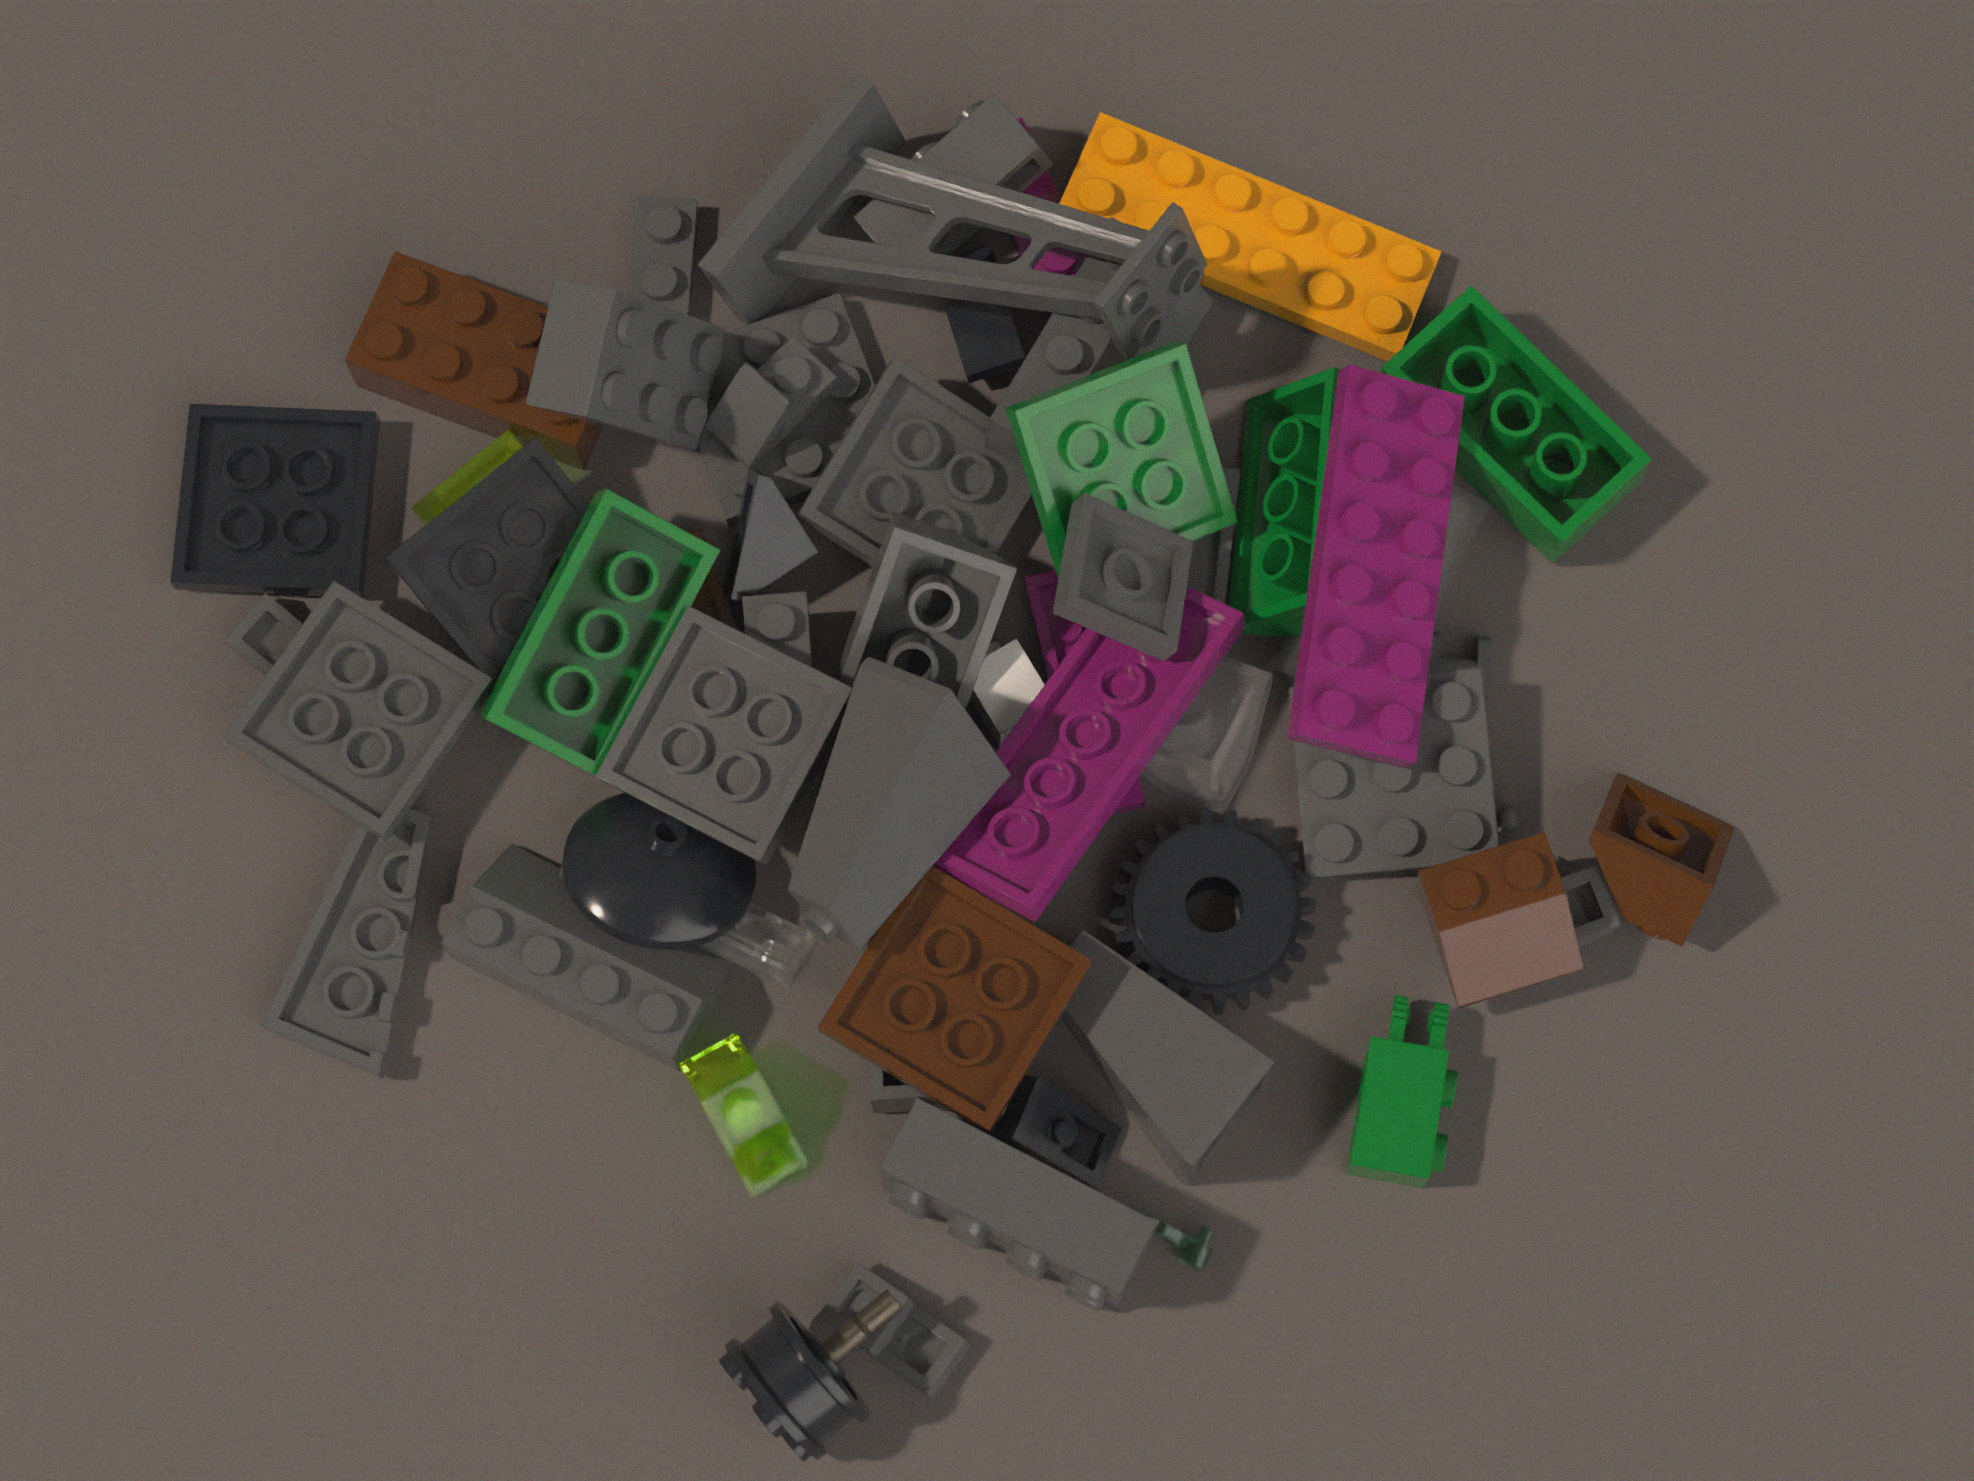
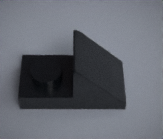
M1025 1075L1009 1101L995 1135L1007 1141L1006 1144L1067 1176L1089 1187L1098 1188L1122 1128L1043 1080Z

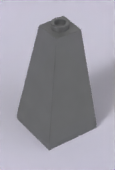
M869 656L860 665L788 886V891L804 910L800 920L809 931L824 942L830 943L834 938H837L860 950L1011 775L951 689Z
M1082 930L1072 944L1063 938L1060 940L1061 942L1093 960V964L1061 1016L1062 1021L1175 1177L1188 1186L1266 1086L1274 1061L1086 931Z

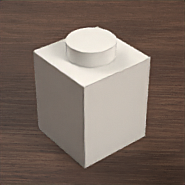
M1017 639L1001 647L999 642L989 644L970 696V701L998 747H1000L1045 685Z

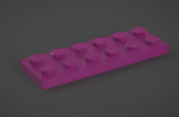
M1351 364L1338 372L1287 733L1288 740L1402 768L1416 764L1465 396Z
M1187 586L1177 652L1164 661L1086 628L995 752L1011 775L933 866L975 891L1036 922L1245 628L1243 612Z

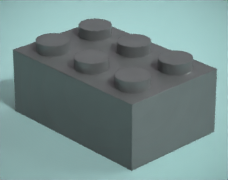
M555 278L526 405L636 438L697 450L701 431L707 421V404L715 370L722 357L721 344L725 328L619 290Z

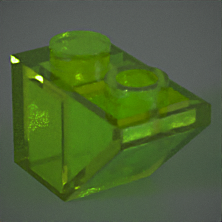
M737 1033L679 1064L752 1198L809 1166L765 1080Z

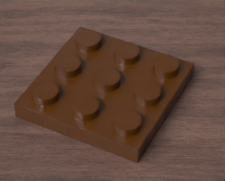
M932 866L881 925L820 1022L818 1030L833 1041L990 1134L1091 969L1093 960Z

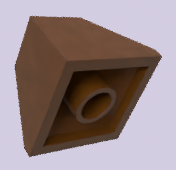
M1617 772L1589 837V842L1622 918L1635 924L1639 930L1652 938L1667 939L1683 946L1715 885L1734 826Z

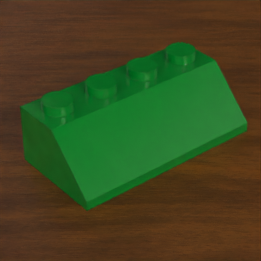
M1332 367L1247 400L1237 511L1238 523H1236L1229 606L1244 614L1245 628L1241 634L1301 638L1338 372L1341 370L1339 368Z

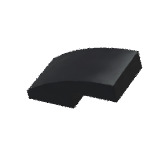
M991 245L956 256L997 263ZM942 297L969 384L1021 367L1026 356L1010 306Z

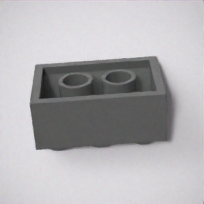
M892 512L834 679L853 688L859 667L869 656L951 689L966 710L1014 579L1017 566L952 531Z

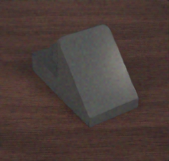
M792 336L757 371L747 362L740 367L705 425L706 430L748 469L753 468L838 386V378Z

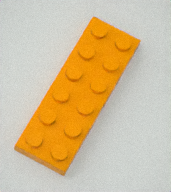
M1102 112L1098 115L1059 203L1110 219V217H1113L1122 223L1150 231L1171 203L1174 202L1183 208L1207 262L1203 277L1199 283L1200 285L1387 362L1403 348L1442 252Z

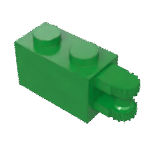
M1394 995L1386 1039L1371 1036L1365 1048L1345 1175L1423 1189L1430 1179L1431 1172L1442 1173L1448 1134L1437 1133L1441 1108H1452L1458 1076L1457 1070L1447 1069L1449 1050L1444 1049L1450 1004L1434 1002L1433 1009L1429 1011L1426 1028L1428 1037L1425 1046L1403 1042L1411 1007L1409 1005V997Z

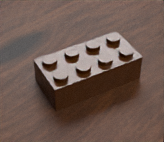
M394 252L345 358L346 365L357 387L521 448L533 438H536L554 460L583 471L588 464L603 427L526 405L548 307L402 253Z

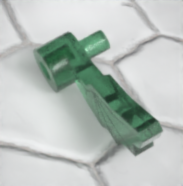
M1135 1210L1157 1222L1154 1232L1155 1237L1168 1241L1182 1249L1178 1257L1179 1261L1196 1270L1204 1271L1214 1251L1207 1246L1214 1230L1203 1225L1195 1240L1169 1224Z

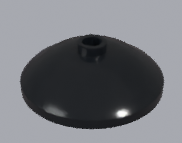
M626 793L616 794L601 800L591 806L577 819L567 836L562 858L564 883L571 899L580 912L609 935L633 945L652 949L676 950L692 948L723 936L735 927L745 915L752 901L756 885L755 860Z

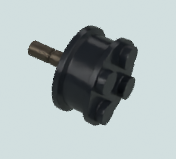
M887 1289L857 1313V1318L848 1320L823 1342L813 1333L811 1334L787 1307L777 1301L769 1307L772 1319L742 1343L736 1338H732L725 1344L727 1353L718 1359L720 1364L743 1391L748 1388L757 1402L752 1405V1409L765 1427L776 1438L782 1436L803 1462L811 1456L819 1460L827 1454L824 1442L852 1418L864 1423L871 1417L868 1407L847 1379L846 1373L839 1363L867 1341L869 1334H875L904 1310Z

